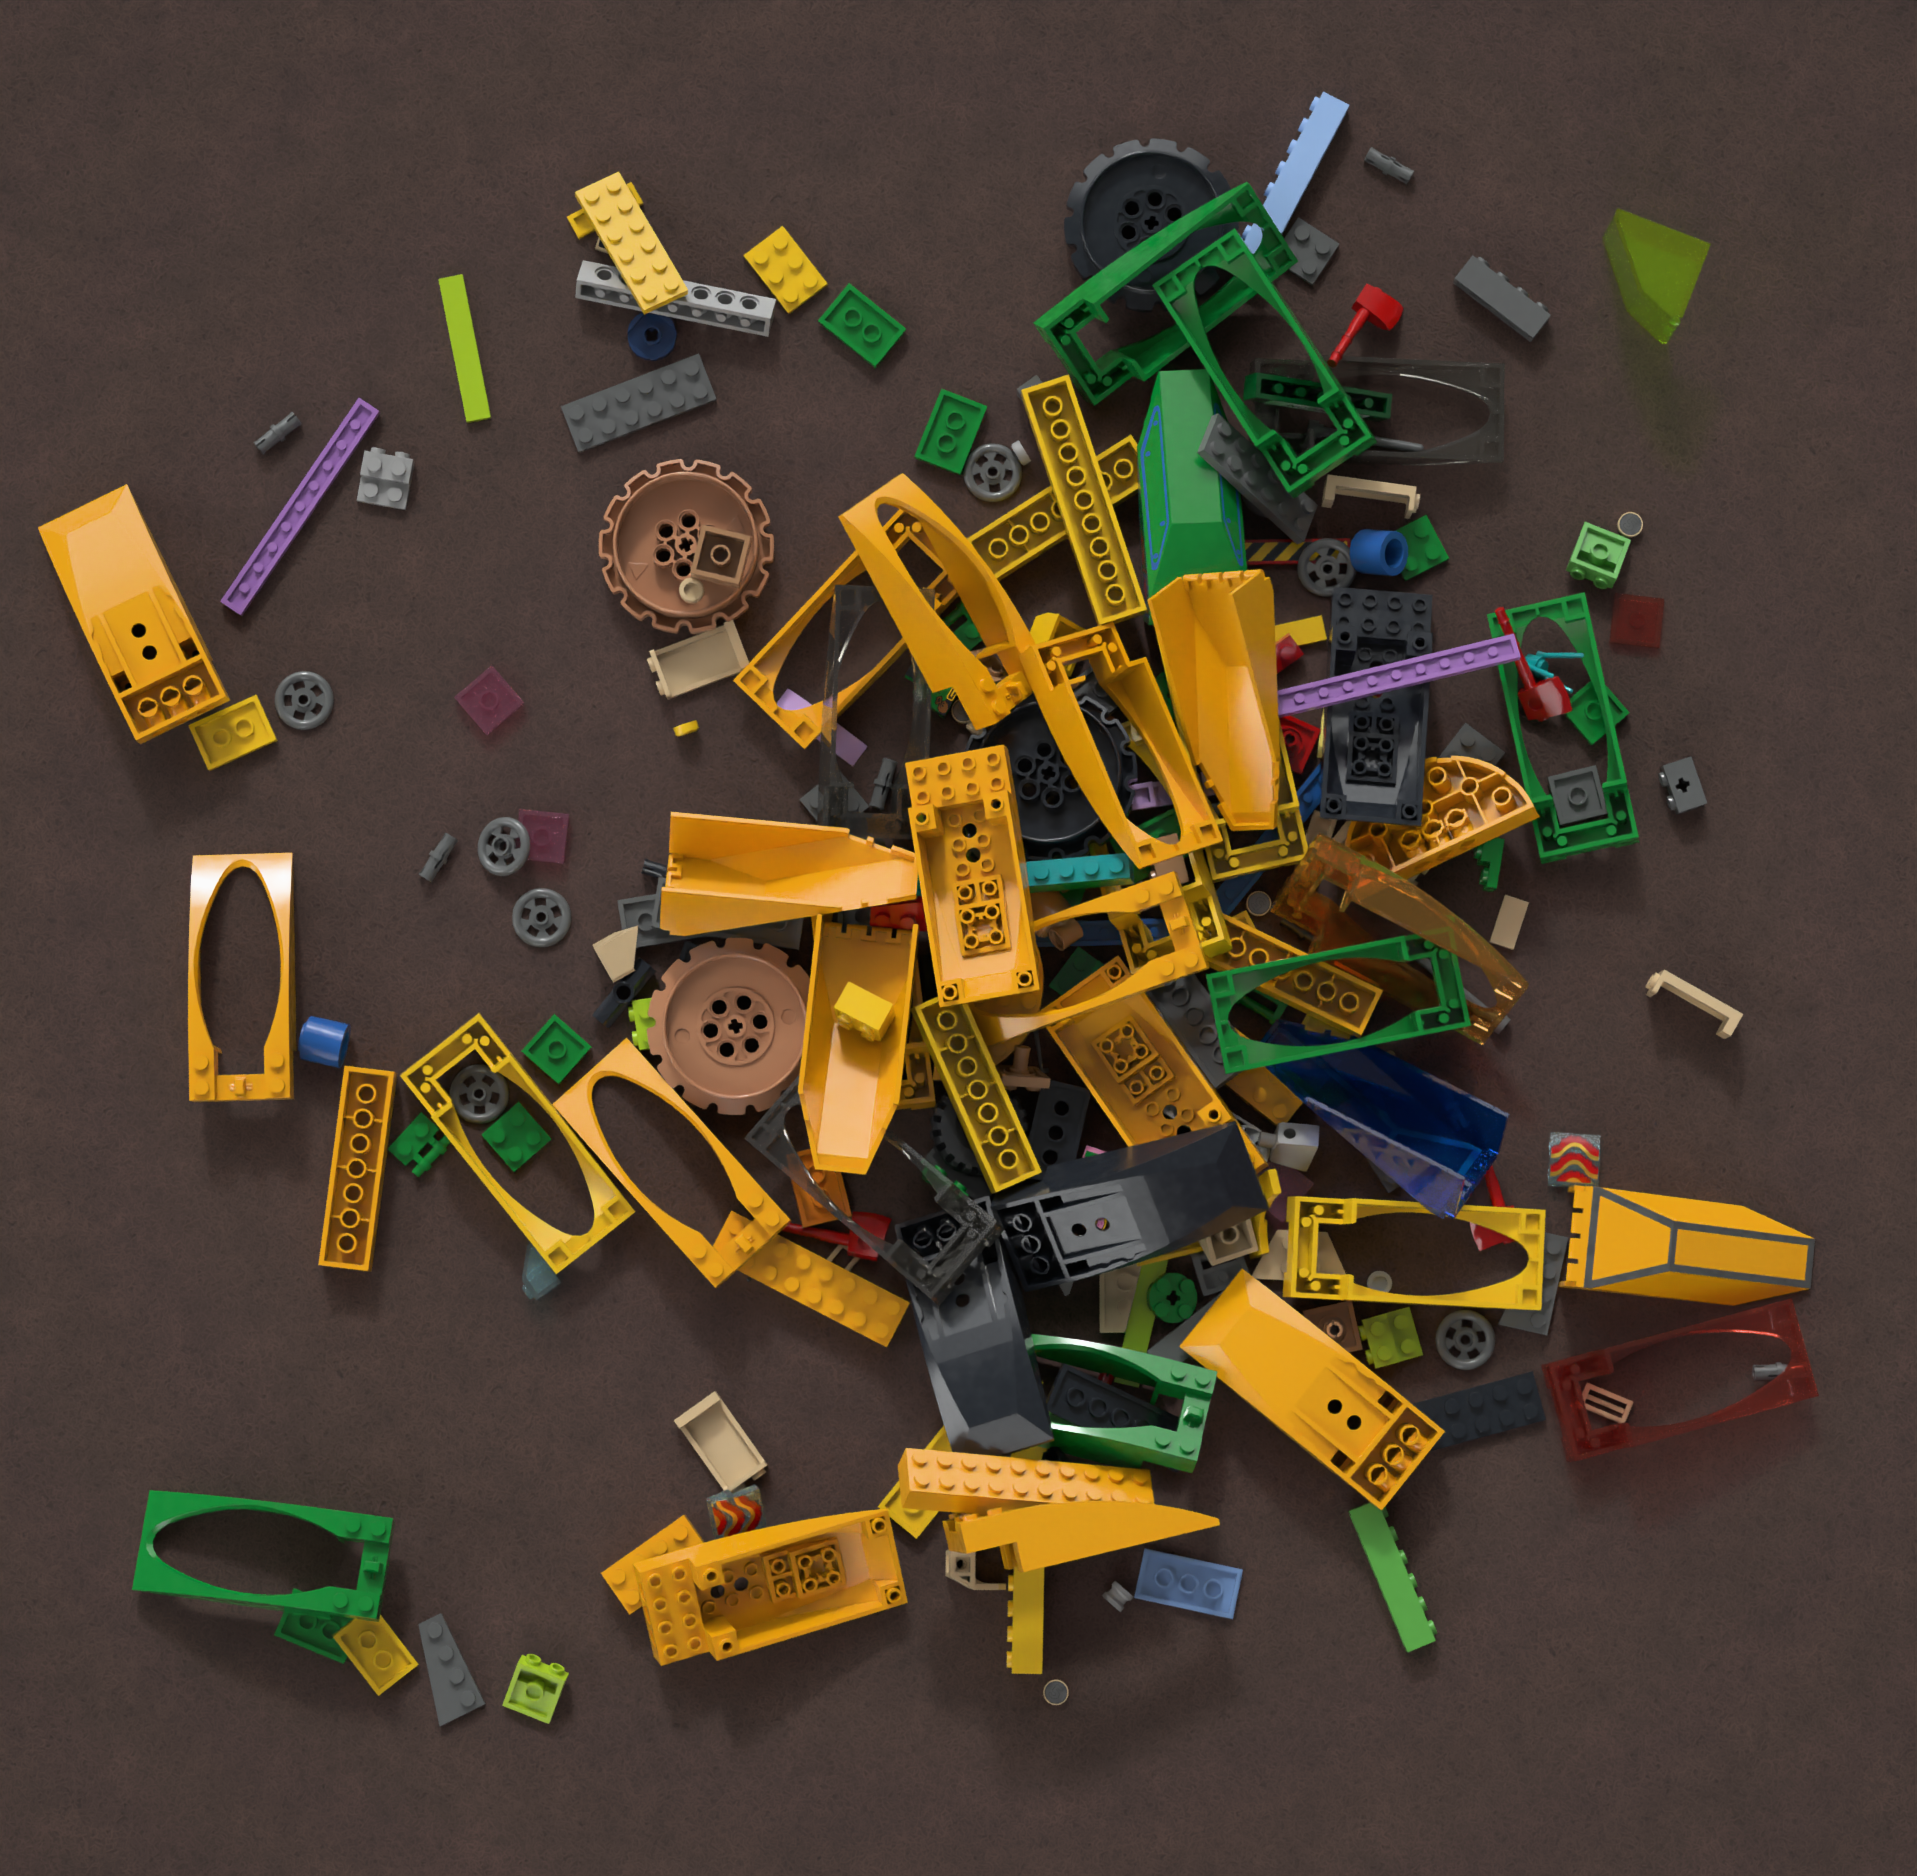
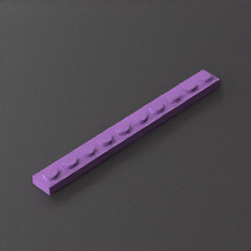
M358 398L220 602L243 616L379 416V410Z
M1514 634L1278 690V718L1517 661L1521 658Z

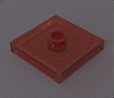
M1615 593L1609 643L1658 649L1664 599Z

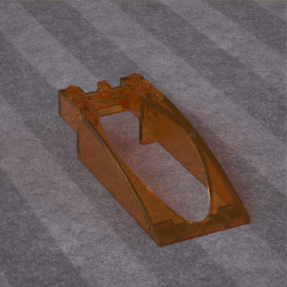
M1320 832L1309 845L1305 856L1290 877L1286 878L1277 891L1270 912L1314 934L1307 954L1376 941L1344 912L1351 901L1482 968L1494 990L1497 1004L1492 1008H1485L1466 999L1471 1026L1453 1029L1481 1045H1484L1529 985L1523 976L1492 945L1433 897L1388 868ZM1323 879L1346 890L1340 907L1333 900L1315 891ZM1343 958L1323 961L1383 990L1382 993L1415 1011L1439 1006L1434 980L1405 962L1375 958Z

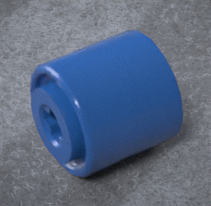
M1364 529L1355 534L1351 541V564L1357 572L1362 574L1394 576L1403 571L1407 563L1408 545L1405 537L1397 531Z
M310 1016L304 1023L299 1037L298 1050L301 1060L337 1068L342 1067L350 1041V1024Z

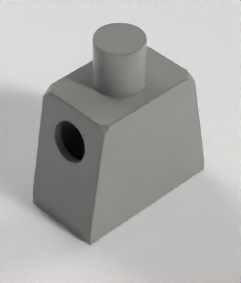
M1281 1122L1278 1123L1274 1134L1260 1132L1258 1146L1270 1148L1269 1160L1271 1162L1307 1172L1318 1149L1319 1126Z

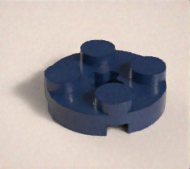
M640 313L629 324L628 341L630 348L641 359L658 361L667 357L676 345L677 333L673 321L668 316L653 313L644 315ZM656 330L658 332L656 335L658 339L656 341H647V331L654 332Z

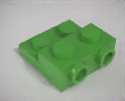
M1584 522L1566 571L1571 572L1570 575L1574 579L1583 580L1586 578L1593 581L1597 588L1606 589L1608 587L1612 589L1631 540Z

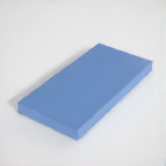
M1144 1548L1134 1598L1233 1619L1243 1569Z

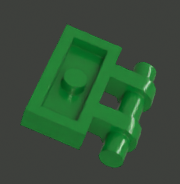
M421 1112L392 1143L388 1150L405 1166L414 1159L418 1164L412 1172L419 1178L424 1171L428 1172L431 1169V1164L440 1154L443 1155L448 1150L446 1147L451 1142L446 1135L439 1141L434 1138L440 1129ZM427 1143H430L433 1148L423 1158L419 1152Z

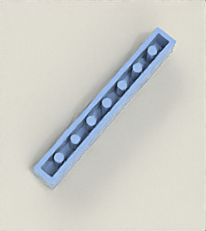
M1325 92L1322 93L1320 98H1314L1309 110L1313 111L1309 119H1303L1298 129L1301 132L1298 140L1293 139L1287 149V153L1290 154L1287 161H1281L1275 172L1278 175L1275 184L1270 182L1264 193L1267 199L1263 206L1281 235L1349 108L1347 103ZM1253 223L1252 227L1247 225L1242 234V239H1244V242L1253 254L1261 243L1263 236L1261 228Z

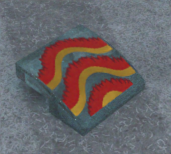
M1550 1132L1548 1186L1571 1187L1578 1185L1598 1187L1600 1135Z
M756 1485L733 1494L728 1489L706 1498L715 1540L767 1527L760 1490Z

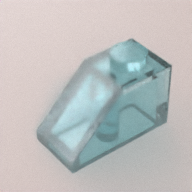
M529 1243L527 1245L522 1281L525 1285L522 1289L529 1299L534 1297L539 1301L561 1285L562 1282L532 1243Z

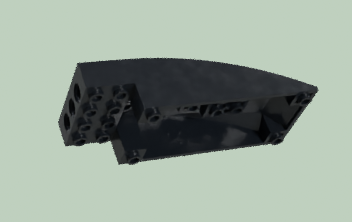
M1333 587L1330 605L1326 679L1369 669L1373 662H1380L1382 665L1431 654L1433 633H1430L1433 595ZM1430 682L1385 692L1376 699L1368 696L1324 707L1320 818L1421 826Z
M1234 1121L1048 1166L1043 1181L996 1192L990 1208L1024 1291L1029 1292L1103 1274L1169 1253L1246 1221L1268 1210L1269 1205L1237 1122ZM1099 1218L1107 1219L1110 1223L1109 1228L1101 1229L1097 1227L1096 1220ZM1077 1223L1085 1226V1228L1072 1230V1226Z
M988 1195L896 1224L895 1229L920 1341L951 1450L957 1453L1002 1457L1054 1441L1055 1439L1019 1277L990 1208L993 1200ZM956 1273H963L965 1275V1279L960 1285L952 1283V1277ZM961 1295H968L970 1298L969 1303L964 1307L957 1306V1298Z

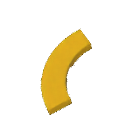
M1276 1169L1267 1170L1258 1178L1269 1208L1274 1199L1282 1192ZM1266 1211L1250 1218L1258 1246V1251L1249 1253L1250 1259L1261 1257L1270 1252L1267 1238V1220L1265 1219Z

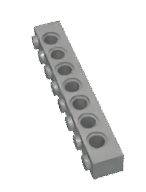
M583 260L577 277L575 298L642 311L617 267ZM683 280L688 289L687 295L649 312L768 337L774 318L776 299Z

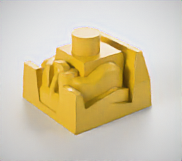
M1045 613L1035 617L1030 634L1034 642L1039 644L1085 629L1060 614ZM1076 663L1063 666L1067 676L1071 677Z

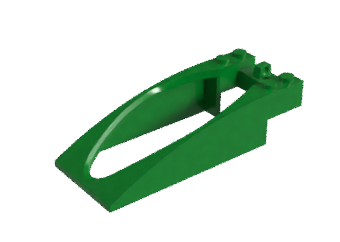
M1248 182L1209 201L1146 239L1094 275L1033 322L1045 342L1051 346L1073 379L1071 380L1085 401L1095 406L1132 376L1146 381L1191 346L1177 323L1169 328L1143 340L1110 350L1095 362L1076 332L1094 318L1107 323L1109 318L1100 304L1194 231L1232 222L1255 223L1261 228L1263 236L1259 247L1253 255L1272 282L1298 262ZM1233 276L1217 293L1199 307L1205 332H1209L1255 296L1257 292L1239 278Z
M1235 228L1152 285L1252 442L1264 454L1283 486L1292 497L1296 498L1314 486L1316 480L1353 455L1358 456L1377 443V440L1325 360ZM1213 266L1224 269L1255 290L1286 320L1309 354L1324 395L1317 399L1318 404L1326 411L1337 431L1301 456L1297 457L1290 444L1275 430L1268 428L1251 412L1234 391L1220 368L1208 341L1195 295L1196 276L1202 268Z
M1585 592L1505 610L1507 617L1510 618L1509 621L1520 648L1524 633L1531 621L1538 617H1546L1554 621L1562 629L1577 653L1584 654V657L1580 659L1588 672L1597 694L1607 736V782L1602 784L1608 818L1560 829L1553 797L1546 795L1541 787L1524 745L1519 719L1518 671L1515 662L1498 665L1525 792L1540 816L1532 820L1541 863L1563 860L1567 856L1615 846V848L1640 843ZM1487 614L1492 639L1504 636L1502 628L1498 624L1499 621L1496 614Z
M1451 927L1206 974L1225 1074L1471 1026ZM1430 957L1439 1006L1414 1011L1398 1022L1358 1039L1322 1046L1276 1045L1244 1038L1235 1033L1228 1023V1014L1231 1008L1244 995L1279 975L1306 965L1343 958H1375L1404 963Z
M1031 1334L1037 1357L1098 1373H1107L1106 1375L1111 1374L1113 1377L1153 1387L1150 1400L1152 1405H1155L1158 1394L1183 1400L1176 1432L1152 1425L1129 1428H1088L1051 1422L1055 1440L1038 1445V1447L1046 1449L1058 1447L1065 1454L1114 1467L1140 1469L1142 1462L1147 1461L1193 1473L1200 1451L1217 1371L1100 1343Z
M149 1490L132 1590L325 1618L339 1616L379 1622L396 1522L393 1518L310 1506ZM244 1509L296 1517L334 1534L343 1544L345 1540L364 1543L357 1590L328 1586L301 1593L266 1595L243 1593L216 1587L172 1568L157 1556L153 1546L154 1538L164 1527L179 1520L216 1511Z

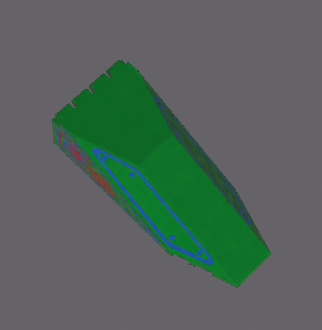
M1206 369L1158 371L1147 416L1143 423L1144 426L1139 443L1137 444L1142 595L1147 607V612L1143 615V621L1149 625H1154L1147 600L1177 577H1182L1183 580V576L1188 574L1224 573L1230 571L1245 572L1247 570L1241 493L1197 453L1211 416L1219 413L1228 422L1213 379Z

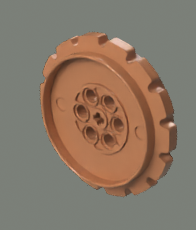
M682 459L662 462L656 465L657 472L651 475L646 470H643L632 477L624 485L627 491L626 496L620 497L615 495L609 504L604 520L610 524V527L607 530H601L599 533V556L601 559L609 561V564L602 568V572L612 594L623 593L622 607L639 621H643L646 617H651L653 619V628L675 634L679 633L682 626H687L691 634L712 631L717 628L716 621L722 618L726 622H730L740 617L749 609V605L746 602L747 597L753 596L758 598L769 578V573L763 569V566L766 563H772L774 559V537L772 534L764 532V529L771 524L770 518L761 499H749V495L752 493L751 486L734 472H730L728 476H722L720 474V465L703 460H695L691 467H686ZM686 517H693L696 519V523L693 527L687 528L682 525L683 520ZM702 525L751 536L752 544L740 589L700 580L704 587V596L699 602L690 604L681 598L679 593L680 584L685 579L692 577L690 573L686 577L679 576L677 571L682 565L692 567ZM664 527H671L673 529V534L668 538L660 536V531ZM688 541V544L693 543L690 546V551L685 552V549L680 550L681 548H683V542ZM660 552H669L671 554L670 559L667 562L658 561L657 556Z
M727 938L723 948H718L714 941H710L689 951L691 956L689 962L685 963L677 959L661 978L666 984L665 990L654 991L648 1010V1016L656 1020L655 1026L647 1029L649 1048L652 1055L658 1054L662 1056L663 1060L657 1066L662 1077L671 1088L682 1085L685 1089L682 1097L702 1109H707L710 1103H715L720 1114L743 1115L747 1105H753L757 1112L766 1110L782 1102L781 1091L788 1090L793 1094L799 1085L810 978L800 965H796L793 968L788 967L786 962L789 956L780 949L765 943L762 949L757 950L753 946L754 941L747 938ZM745 995L751 999L752 1003L749 1009H739L737 1000L740 996ZM717 1000H723L727 1005L726 1011L720 1015L712 1010V1005ZM764 1015L768 1020L767 1026L763 1029H757L753 1025L755 1016ZM737 1019L738 1023L743 1024V1029H739L740 1033L735 1034L734 1030H729L728 1025L732 1024L731 1020ZM709 1023L715 1024L718 1028V1034L714 1038H708L704 1034V1027ZM749 1038H754L759 1043V1048L754 1053H750L745 1049L744 1044ZM723 1043H731L734 1046L732 1056L724 1057L721 1055L720 1047Z

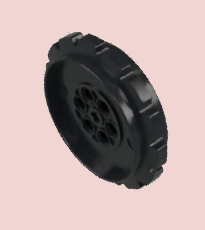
M1152 138L1146 147L1141 146L1139 140H1132L1114 146V156L1111 158L1100 154L1083 171V176L1087 181L1084 183L1075 182L1066 206L1067 210L1073 212V215L1064 219L1066 246L1074 247L1077 250L1071 255V262L1082 280L1092 278L1125 253L1172 224L1174 221L1169 220L1167 216L1170 212H1177L1182 218L1209 201L1230 191L1231 188L1220 171L1209 172L1207 169L1210 164L1209 159L1196 150L1187 147L1184 152H1179L1175 141ZM1151 197H1158L1162 203L1159 206H1151L1148 200ZM1128 206H1135L1139 212L1136 215H1129L1125 209ZM1149 221L1155 222L1153 230L1148 229ZM1239 222L1215 225L1194 231L1110 296L1107 301L1115 304L1117 300L1124 299L1126 301V309L1137 312L1151 313L1156 304H1160L1164 311H1168L1152 285L1234 228L1238 232ZM1124 230H1132L1135 233V237L1129 240L1123 238L1122 232ZM1208 266L1198 272L1195 280V294L1202 297L1218 283L1220 276L1216 270L1219 267Z
M1033 691L1030 696L1010 710L1011 713L998 723L982 728L983 732L980 735L972 734L964 752L1004 745L1008 748L1026 861L1053 860V857L1056 855H1060L1062 859L1084 857L1090 853L1088 847L1091 843H1096L1101 847L1113 837L1095 812L1080 786L1078 785L1075 789L1066 787L1067 782L1075 779L1068 765L1062 763L1064 757L1047 725ZM1084 696L1081 701L1077 702L1127 818L1136 797L1135 790L1128 786L1130 783L1138 780L1135 753L1125 751V748L1131 744L1130 738L1118 719L1106 720L1108 715L1107 708L1097 701ZM1048 747L1052 751L1049 756L1042 757L1038 754L1039 750ZM1024 763L1032 765V769L1027 773L1019 771L1020 766ZM1050 772H1053L1054 778L1050 777L1049 780H1046L1044 774L1049 775ZM1033 787L1037 791L1032 797H1027L1023 795L1026 788ZM1052 795L1060 797L1059 802L1055 805L1047 803V799ZM997 802V808H999L1001 802Z

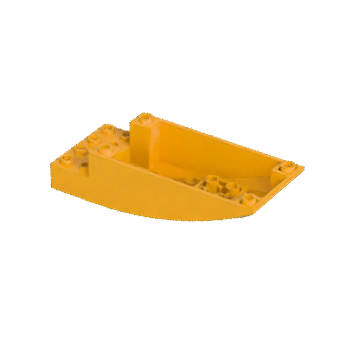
M127 484L38 527L78 621L138 743L142 744L230 701L212 664L213 659ZM143 624L146 627V633L143 637L137 638L132 634L134 625ZM147 646H153L157 650V655L152 660H147L143 657V650ZM198 650L200 654L193 657V652ZM131 683L132 688L126 690V685Z
M1004 745L905 763L912 807L908 808L940 1008L1040 990L1029 881L1008 748ZM997 802H1001L999 808H997ZM969 823L974 824L977 828L975 836L971 838L963 835V827ZM972 848H977L981 853V857L977 862H970L967 859V852Z
M1118 955L1038 1013L1063 1009L1097 997L1131 977V971ZM1146 992L1046 1027L1128 1147L1176 1136L1179 1127L1183 1125L1189 1126L1192 1132L1236 1121L1256 1174L1269 1166ZM1168 1105H1173L1177 1109V1115L1173 1119H1166L1163 1115V1110Z
M1243 1268L1179 1346L1204 1368L1217 1371L1216 1377L1380 1510H1383L1445 1432L1364 1364ZM1333 1399L1339 1400L1342 1404V1409L1337 1414H1332L1328 1411V1403ZM1352 1415H1357L1361 1419V1425L1356 1430H1351L1347 1426V1420Z
M888 1509L838 1514L766 1527L712 1540L633 1563L653 1655L661 1666L706 1652H710L717 1661L908 1603ZM740 1577H744L748 1581L747 1587L742 1591L736 1590L734 1587L735 1581ZM722 1585L724 1587L723 1595L719 1598L712 1597L711 1588Z

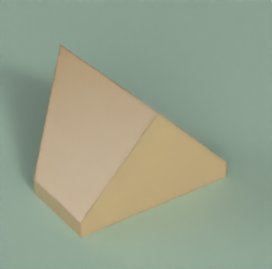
M638 926L614 932L593 944L613 983L635 971L634 961Z

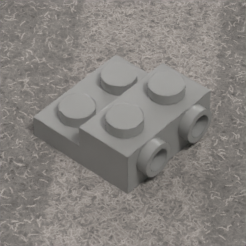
M372 447L371 451H364L357 502L406 510L415 461L410 459V454L404 452H395V456L385 454L386 450Z

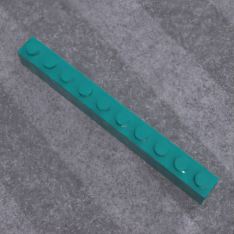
M1126 853L1026 862L1030 893L1134 884L1133 861ZM919 875L917 880L916 899L917 896H922Z

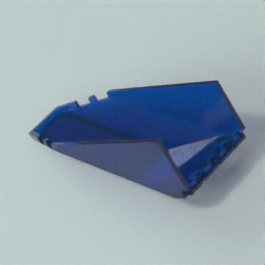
M1277 1018L1260 1042L1285 1046H1322L1358 1039V1037L1351 1035L1350 1039L1331 1036V1030L1325 1029L1324 1034L1305 1030L1306 1025ZM1374 1045L1265 1066L1304 1104L1421 1205L1443 1219L1445 1216L1452 1219L1457 1216L1475 1190V1187L1478 1186L1496 1160V1154L1498 1155L1500 1152L1510 1114Z

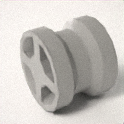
M1116 1581L1112 1583L1110 1591L1102 1595L1120 1612L1124 1609V1604L1133 1599V1596Z

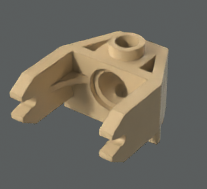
M949 1549L946 1550V1577L972 1590H1006V1583H984L975 1578L976 1552L965 1554L949 1551ZM962 1560V1566L958 1568L957 1562Z

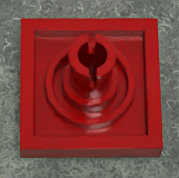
M1293 716L1281 717L1279 720L1291 771L1301 775L1321 729Z

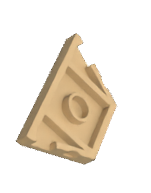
M1277 1230L1268 1245L1270 1252L1262 1256L1252 1274L1255 1279L1284 1280V1272H1287L1288 1230ZM1318 1232L1316 1273L1346 1274L1328 1232Z

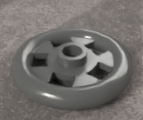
M994 443L985 444L970 453L963 468V477L968 490L975 497L987 502H998L1007 499L1018 489L1022 479V466L1016 454L1008 447ZM997 454L1006 458L1003 465L994 460ZM984 455L988 461L982 467H979L976 462ZM995 468L998 473L996 476H990L988 470ZM1005 470L1012 471L1011 481L1003 480ZM980 473L984 483L977 485L973 476ZM1000 484L1001 491L990 492L989 485Z
M1324 538L1312 542L1303 550L1298 560L1297 569L1301 583L1307 590L1319 596H1332L1333 587L1348 588L1356 575V570L1350 560V548L1345 543L1336 539ZM1329 548L1339 551L1337 558L1327 555ZM1317 552L1321 557L1313 564L1309 559ZM1339 563H1347L1346 573H1339ZM1330 564L1332 569L1329 572L1323 571V566ZM1315 570L1320 578L1315 582L1309 577V573ZM1336 578V585L1326 587L1325 580Z
M299 671L287 676L280 683L275 693L277 714L288 726L299 730H309L320 726L327 720L334 705V695L329 683L322 676L310 671ZM303 681L305 688L295 691L293 684ZM315 685L322 691V694L318 697L311 690ZM292 695V706H285V696ZM302 696L308 697L306 704H300L299 700ZM316 703L323 706L317 716L311 712L315 708ZM296 710L305 713L304 720L294 718Z
M511 817L497 818L486 825L480 834L477 849L479 860L487 871L497 876H507L521 869L528 859L531 845L529 833L525 826ZM503 827L511 828L510 835L502 834ZM493 834L496 836V838L493 840L491 846L488 844V841L491 835ZM520 838L521 847L516 849L515 839ZM507 843V847L504 851V844ZM493 853L499 858L495 864L490 859ZM513 855L515 860L507 865L506 859Z
M547 888L530 890L518 899L513 908V928L518 937L531 946H552L561 941L569 931L571 925L570 907L564 897L554 890ZM546 898V906H535V899ZM558 906L561 916L554 918L551 908ZM524 908L531 909L529 920L522 919ZM544 913L546 915L545 921L539 922L537 915ZM552 924H555L558 930L549 936L545 930L551 927ZM530 925L539 930L536 937L527 932Z
M475 1064L464 1068L455 1076L450 1087V1097L458 1116L470 1123L484 1124L495 1120L503 1113L509 1100V1087L502 1074L492 1072L488 1065ZM485 1075L494 1080L491 1087L482 1082ZM473 1076L476 1082L467 1088L463 1082L468 1077ZM478 1089L484 1092L483 1097L480 1099L475 1097V1091ZM492 1092L499 1094L497 1104L489 1102ZM467 1093L470 1103L463 1106L460 1095ZM485 1105V1113H474V1106Z
M1458 1310L1447 1315L1439 1324L1435 1337L1436 1348L1441 1358L1448 1365L1461 1370L1475 1369L1483 1365L1494 1351V1329L1490 1322L1480 1313L1472 1310ZM1462 1320L1473 1321L1472 1328H1462ZM1449 1327L1456 1329L1452 1340L1446 1337ZM1483 1330L1485 1342L1479 1343L1476 1332ZM1463 1335H1467L1470 1338V1342L1467 1345L1461 1343ZM1453 1345L1457 1350L1461 1351L1457 1358L1449 1352ZM1477 1348L1480 1354L1470 1359L1467 1352Z

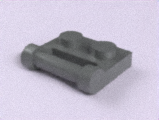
M1205 1252L1190 1254L1203 1296L1225 1290L1242 1268L1248 1272L1244 1256L1238 1257L1234 1261L1203 1270L1201 1263L1209 1261Z

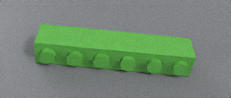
M1368 1502L1349 1510L1348 1513L1406 1652L1436 1641L1434 1635L1437 1634L1434 1623L1432 1620L1427 1621L1424 1611L1428 1610L1422 1596L1417 1597L1414 1588L1418 1587L1413 1573L1408 1574L1405 1568V1564L1408 1563L1403 1549L1398 1551L1395 1541L1398 1540L1396 1531L1393 1526L1388 1527L1385 1520L1389 1516L1386 1507L1380 1510Z

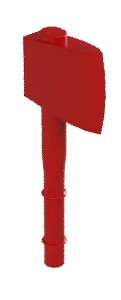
M1366 284L1351 307L1357 313L1349 324L1346 333L1341 337V341L1336 349L1331 353L1327 364L1332 368L1337 366L1366 321L1383 330L1390 331L1402 315V305L1393 297L1384 293L1380 288Z
M1504 607L1497 608L1495 614L1504 636L1514 634L1509 621L1510 618L1507 617ZM1516 639L1521 658L1514 662L1524 685V688L1519 690L1518 697L1527 719L1544 721L1549 717L1571 712V702L1560 678L1555 676L1554 678L1535 682L1528 662Z
M1480 1121L1471 1123L1470 1126L1476 1146L1483 1149L1479 1155L1480 1164H1482L1492 1206L1514 1208V1205H1505ZM1470 1223L1471 1232L1479 1251L1502 1242L1507 1244L1515 1241L1496 1231Z
M853 1212L850 1234L821 1228H802V1225L789 1223L781 1231L848 1246V1256L877 1262L880 1253L884 1254L886 1247L885 1239L892 1219L876 1213Z

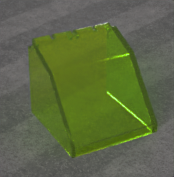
M1617 208L1605 229L1602 240L1626 312L1661 344H1666L1679 326V318H1683L1711 244Z

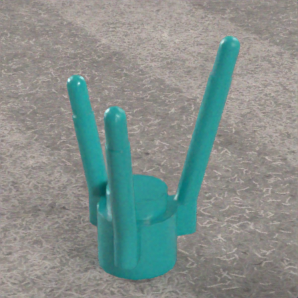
M1537 651L1536 655L1528 654L1525 659L1528 662L1532 675L1535 678L1545 680L1554 678V674L1547 671L1549 664L1545 661V658H1583L1584 654ZM1564 685L1568 693H1573V689Z

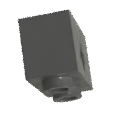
M1692 757L1663 765L1660 768L1661 773H1658L1659 781L1662 787H1667L1669 796L1666 797L1667 804L1671 811L1675 810L1676 815L1707 804ZM1679 780L1681 784L1686 783L1687 787L1684 789V793L1681 789H1676V785L1679 784Z

